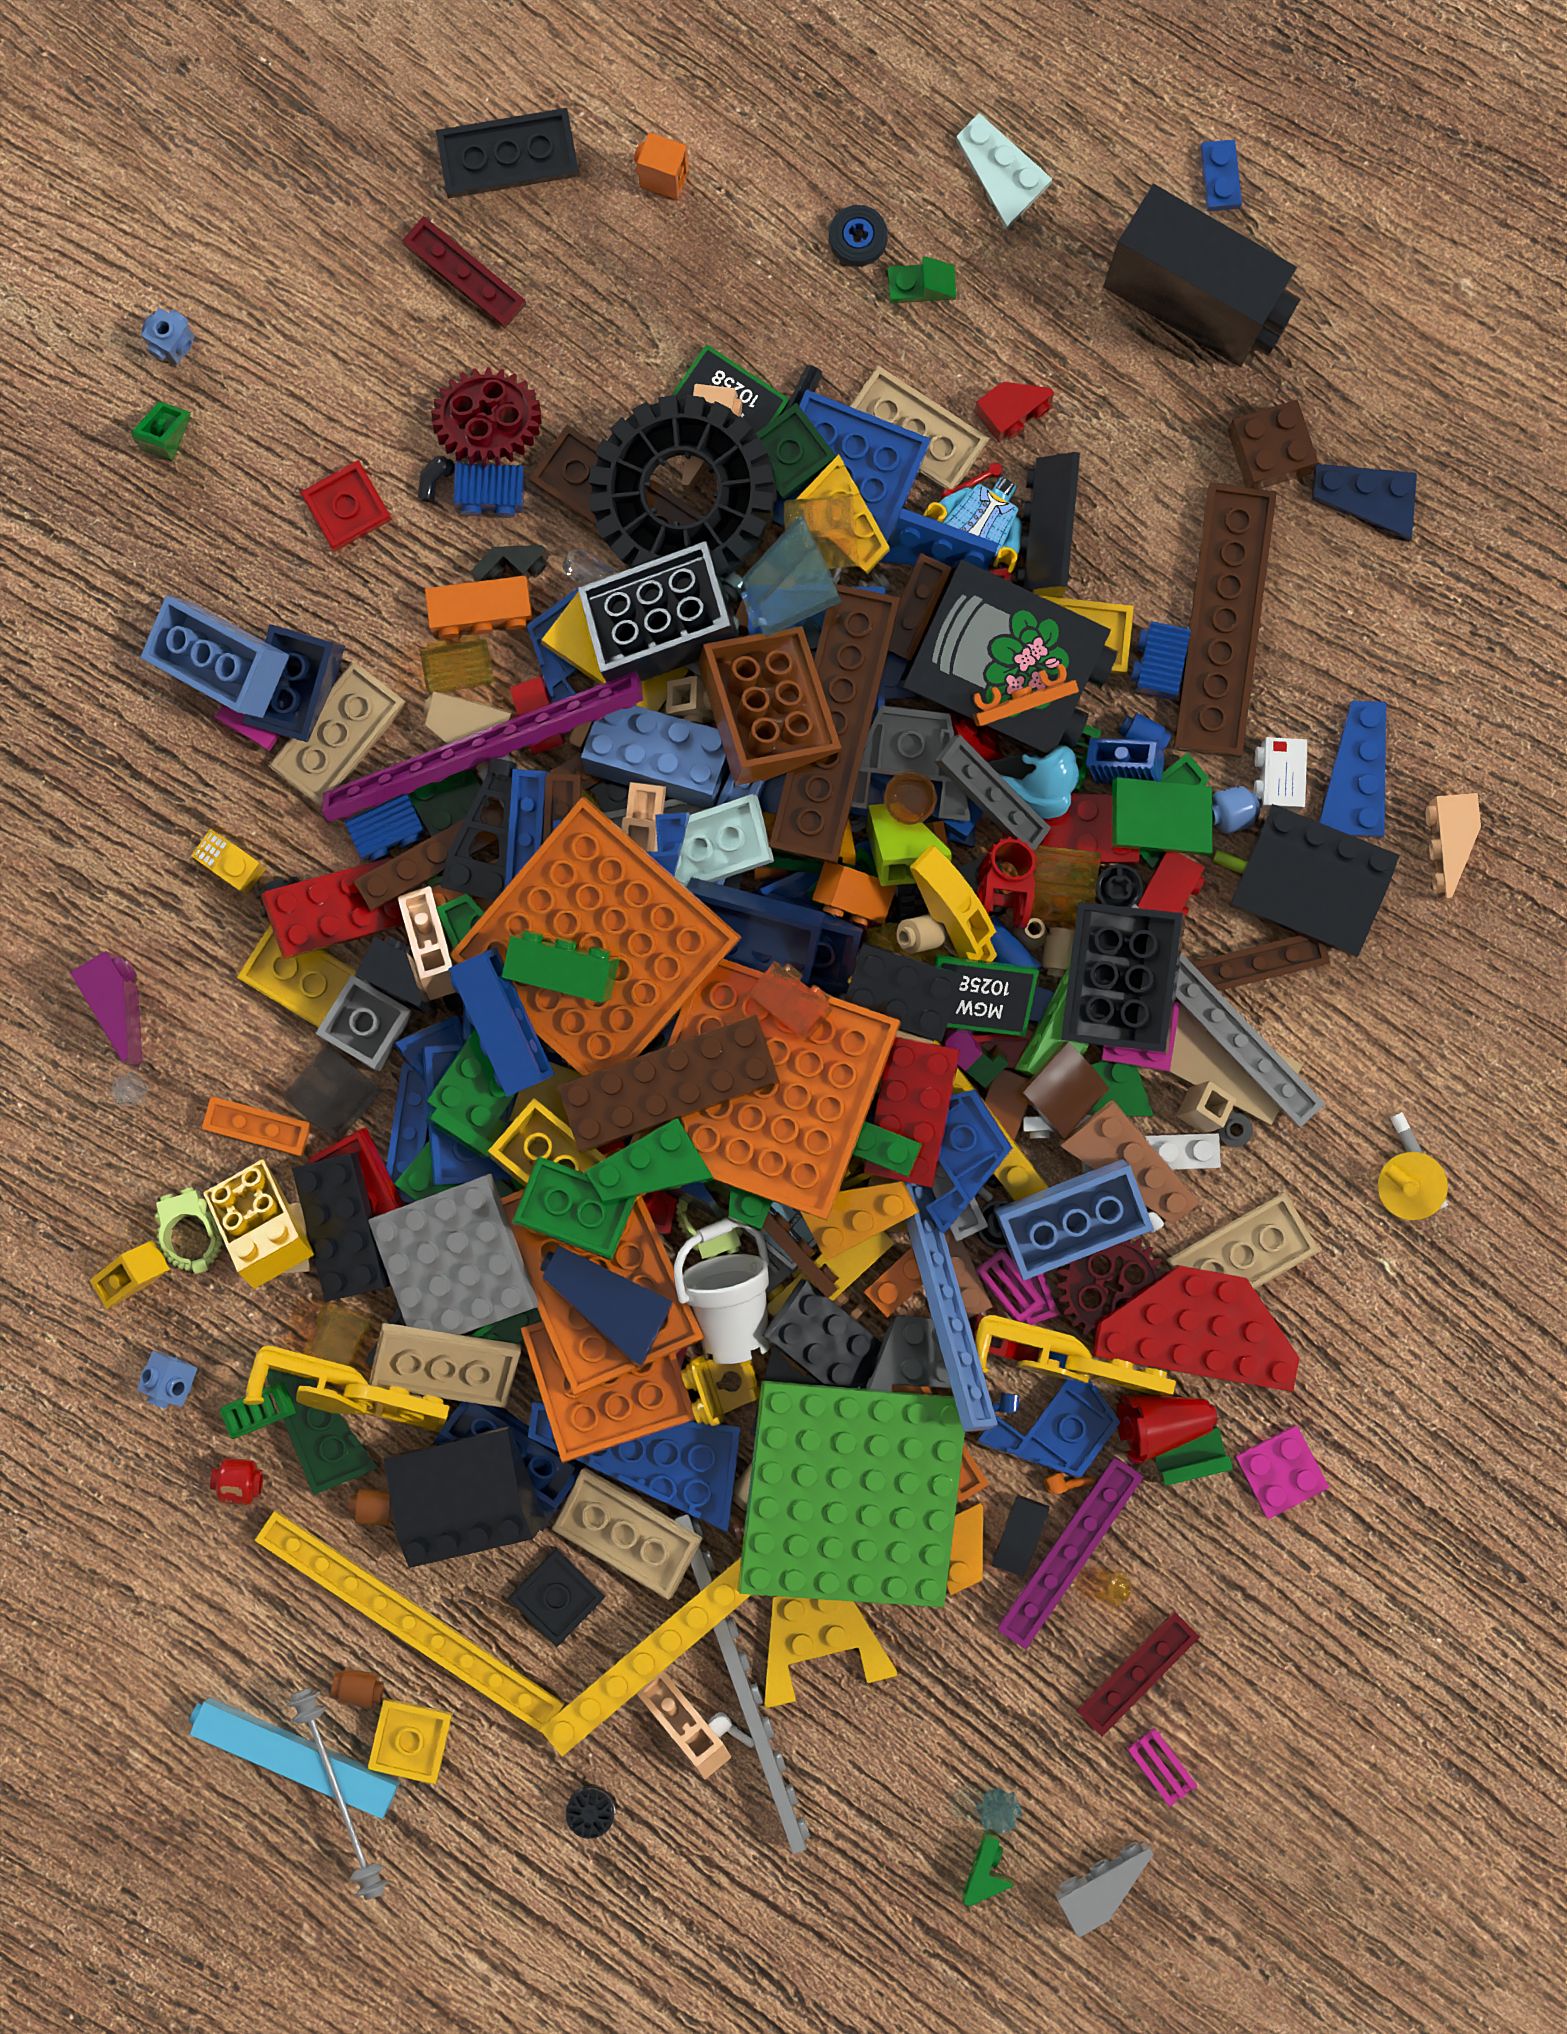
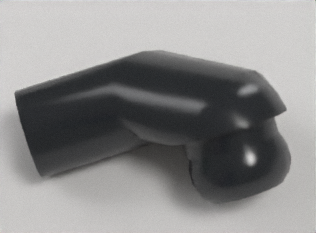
M436 456L421 470L418 488L419 501L434 502L436 481L441 476L448 477L454 473L455 464L451 459H446L445 456Z

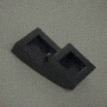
M1018 1494L1016 1495L1006 1520L1003 1534L992 1559L993 1566L1022 1577L1025 1576L1050 1506Z

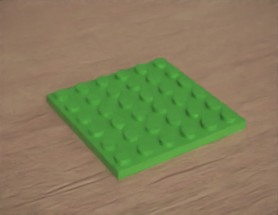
M762 1381L737 1591L740 1594L944 1607L965 1437L954 1396Z

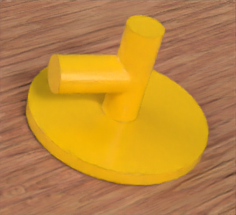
M1404 1152L1391 1158L1381 1170L1378 1179V1192L1382 1203L1392 1214L1406 1220H1421L1433 1215L1441 1208L1447 1197L1448 1180L1444 1169L1433 1157L1421 1152Z

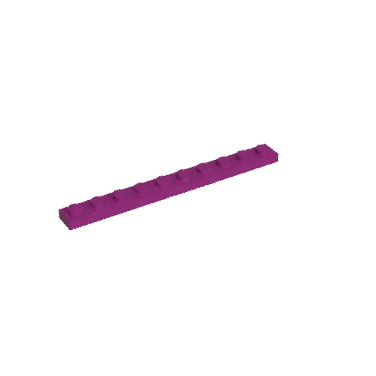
M634 671L323 793L322 813L328 822L339 818H347L354 812L370 806H378L385 800L401 794H409L416 790V788L426 784L440 782L462 770L474 769L479 764L490 760V757H505L511 751L524 746L536 745L542 739L558 733H567L576 726L589 721H598L605 715L617 710L631 708L644 700L641 680L637 672Z

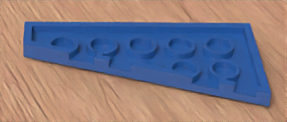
M532 1402L528 1437L558 1451L544 1403ZM691 1421L575 1459L728 1532L740 1427L728 1425L712 1427L710 1424L706 1425L703 1422L698 1424Z

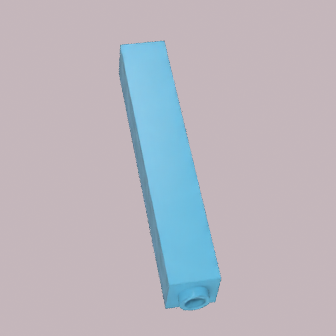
M211 1697L204 1701L203 1705L197 1703L189 1719V1723L193 1725L189 1735L335 1798L316 1743ZM325 1747L345 1803L383 1819L389 1810L401 1780L382 1772L369 1770L367 1765Z

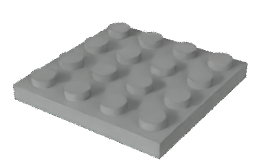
M492 1174L368 1220L407 1327L460 1335L540 1306Z

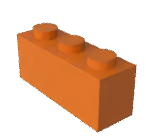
M526 576L425 588L429 627L433 636L439 635L441 639L455 638L459 636V632L473 631V634L476 635L488 634L493 632V628L506 626L507 630H520L526 628V624L533 621L530 588Z

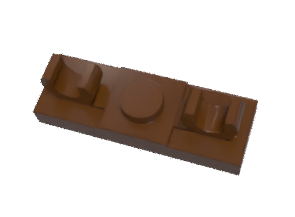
M922 553L918 556L900 596V605L888 653L907 662L912 660L952 567Z

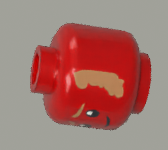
M226 1458L222 1460L219 1469L212 1470L210 1489L216 1490V1495L220 1502L248 1505L253 1502L255 1497H260L263 1470L258 1469L255 1461Z

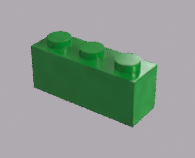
M523 930L522 934L510 936L502 978L601 1003L611 1000L620 959L611 957L610 950L590 946L589 951L576 948L577 942L563 938H556L554 943L543 940L544 934L531 930Z

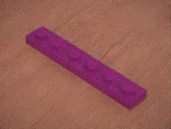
M1113 1456L996 1627L997 1630L1025 1650L1028 1648L1144 1478L1143 1475L1116 1456Z

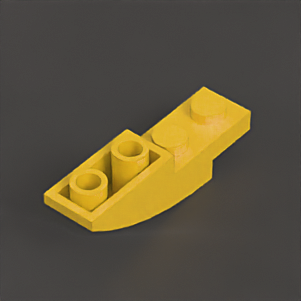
M930 845L909 868L932 919L936 922L944 923L959 958L992 962L997 954L990 938L995 934L996 930L990 917L960 872L935 846Z

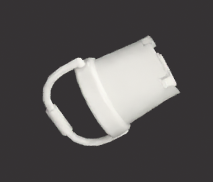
M728 1218L697 1230L696 1235L688 1239L682 1246L674 1264V1282L678 1301L682 1304L687 1303V1305H690L704 1337L701 1340L704 1356L708 1360L709 1355L712 1354L714 1363L718 1364L745 1362L752 1359L751 1350L760 1347L761 1354H764L772 1346L762 1336L769 1326L765 1289L769 1285L768 1265L770 1261L765 1239L761 1231ZM736 1227L748 1229L755 1237L760 1257L749 1254L723 1255L698 1262L686 1269L684 1273L682 1272L686 1255L699 1242L705 1243L732 1231V1228Z

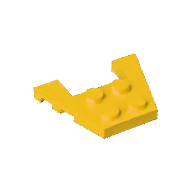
M773 1596L765 1708L796 1701L788 1667L789 1664L853 1648H859L867 1683L898 1676L895 1666L890 1661L854 1601Z

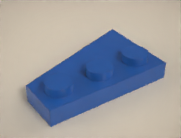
M902 508L888 542L890 551L883 557L882 561L915 565L918 556L922 553L950 567L953 562L962 559L987 571L996 553L998 543Z

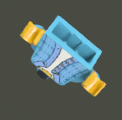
M1000 477L992 491L982 484H978L974 489H961L946 496L938 503L933 502L928 506L923 516H931L936 521L997 542L996 553L991 563L997 567L999 562H1004L1009 566L1007 572L1011 573L1013 571L1020 551L1022 522L1017 517L1018 508L1009 502L1017 489L1015 484L1006 478Z

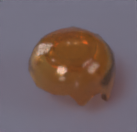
M911 770L897 773L887 783L884 792V803L890 815L896 821L907 825L924 822L934 813L938 799L935 787L930 779L923 774Z

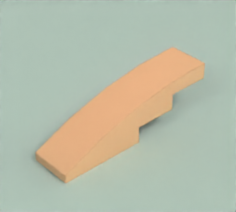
M630 782L626 817H623L621 830L646 852L657 851L655 815L663 814L666 786Z

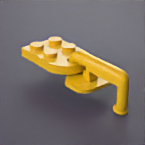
M995 1315L985 1316L979 1323L975 1345L983 1373L989 1372V1369L986 1368L991 1339L996 1337L1040 1349L1037 1362L1029 1360L1017 1362V1367L1024 1370L1082 1383H1088L1089 1379L1156 1396L1173 1395L1176 1381L1167 1379V1372L1148 1367L1138 1371L1133 1370V1363L1119 1359H1113V1361L1106 1360L1105 1362L1093 1360L1090 1351L1074 1336ZM1050 1351L1067 1355L1064 1369L1059 1368L1060 1361L1048 1358Z
M264 1346L257 1352L247 1384L246 1398L243 1400V1403L247 1405H257L264 1402L262 1390L268 1369L270 1368L319 1381L317 1388L299 1386L296 1401L302 1405L330 1413L369 1414L439 1433L446 1422L450 1407L444 1405V1401L435 1396L424 1395L423 1399L410 1396V1392L401 1387L390 1386L389 1390L370 1386L364 1377L350 1366L274 1346ZM326 1382L345 1386L344 1395L341 1396L336 1391L324 1389Z

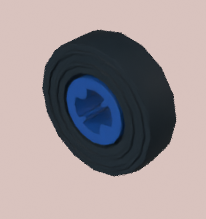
M852 205L843 208L834 216L829 226L828 242L831 250L841 262L849 266L863 267L874 263L883 254L887 246L888 229L884 218L875 209L866 205ZM856 229L863 230V236L867 237V239L861 238L860 243L854 242L853 235L850 232L852 231L855 234Z

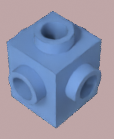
M158 308L154 315L151 314L147 317L142 326L143 333L141 337L148 346L146 350L162 361L167 358L178 365L182 357L189 352L195 338L187 324L189 320L175 310L171 309L168 313Z
M152 1350L148 1363L141 1373L137 1390L148 1395L147 1402L158 1407L167 1409L169 1403L183 1407L185 1399L191 1391L192 1382L198 1368L180 1358Z

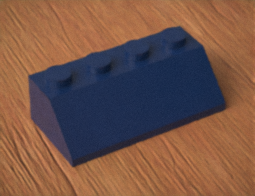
M462 1401L440 1430L432 1445L510 1426L546 1518V1522L540 1529L543 1532L586 1464L575 1459L562 1463L558 1451L529 1438V1426L502 1408Z

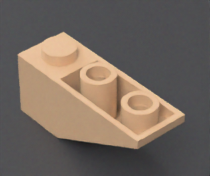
M1478 793L1436 796L1429 802L1430 806L1426 807V823L1428 827L1432 826L1433 840L1429 841V854L1431 860H1435L1437 872L1433 874L1432 884L1434 893L1439 894V902H1445L1453 897L1481 828Z

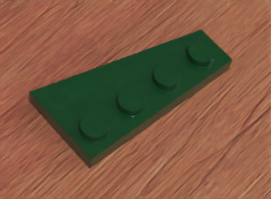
M268 1369L266 1378L269 1385L284 1381L296 1413L283 1420L313 1495L378 1469L340 1414L311 1408L296 1401L298 1387L310 1386L317 1388L318 1384L315 1380Z

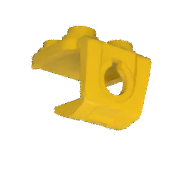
M701 1355L690 1359V1364H687L686 1368L681 1370V1376L686 1389H694L700 1395L697 1401L692 1403L693 1413L698 1424L704 1422L712 1427L724 1422L723 1414L760 1398L761 1390L758 1386L751 1360L734 1364L714 1363L713 1359L705 1360L704 1356ZM733 1371L739 1374L742 1383L738 1390L730 1392L725 1388L718 1389L717 1382L722 1381L725 1373Z

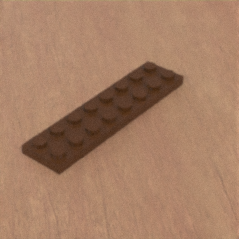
M1210 482L1208 485L1189 626L1191 633L1185 657L1174 749L1241 758L1243 755L1277 491Z
M833 583L814 664L842 749L840 752L787 772L769 844L771 850L837 865L900 605L899 597Z

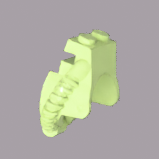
M713 1180L703 1182L706 1189L722 1194L729 1203V1190L722 1183ZM678 1198L679 1203L676 1204L677 1211H675L677 1214L676 1220L679 1221L678 1226L682 1228V1233H685L687 1238H691L696 1235L697 1230L691 1226L688 1220V1203ZM741 1227L732 1228V1231L705 1243L699 1242L692 1249L700 1251L702 1259L706 1258V1260L718 1257V1254L727 1252V1255L739 1252V1247L742 1246L739 1237L743 1234V1230Z
M191 1187L181 1190L182 1195L173 1197V1194L160 1197L161 1201L156 1203L158 1212L155 1214V1220L160 1225V1228L157 1229V1232H159L157 1244L160 1245L159 1250L163 1252L162 1255L167 1258L169 1263L172 1262L173 1266H178L179 1269L185 1268L186 1271L192 1269L195 1274L208 1271L210 1269L209 1263H213L214 1259L218 1258V1253H221L222 1250L220 1248L223 1246V1238L212 1212L208 1211L206 1200L202 1199L199 1190H194ZM188 1216L199 1217L204 1222L207 1233L211 1238L210 1246L203 1254L204 1258L194 1261L179 1256L174 1251L171 1240L172 1228L179 1220Z

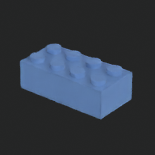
M166 595L140 658L238 713L263 718L289 655L193 602Z
M635 705L628 709L617 710L605 715L598 721H594L581 756L586 774L630 786V782L666 786V797L707 809L716 807L730 768L718 729Z
M1123 1159L994 1209L1017 1273L1023 1281L1154 1230L1131 1166Z

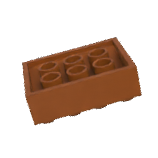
M803 626L703 644L698 666L735 786L768 780L841 751V744Z

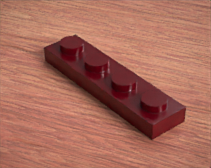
M423 216L403 238L402 243L408 250L504 329L526 305L523 297L426 217Z
M1173 1611L1076 1711L1103 1737L1200 1636Z

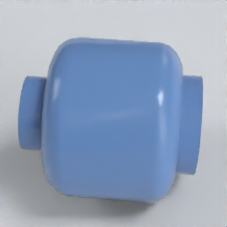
M1235 786L1216 791L1212 795V825H1215L1222 833L1229 834L1249 829L1260 815V805L1257 796L1244 786Z

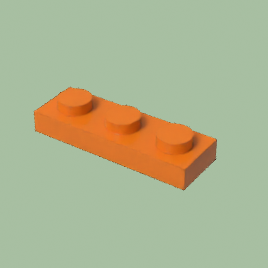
M211 1096L201 1129L303 1156L312 1123Z

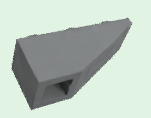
M1133 1842L1120 1851L1121 1856L1110 1862L1108 1859L1101 1860L1090 1867L1091 1873L1080 1879L1074 1876L1059 1885L1060 1890L1055 1893V1896L1078 1938L1111 1919L1153 1856L1146 1842L1140 1845L1138 1842Z

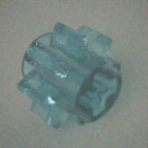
M998 1788L983 1794V1804L977 1805L976 1808L984 1829L988 1830L992 1827L998 1834L1008 1832L1012 1828L1015 1829L1016 1817L1023 1816L1015 1793L1007 1794L1004 1790Z

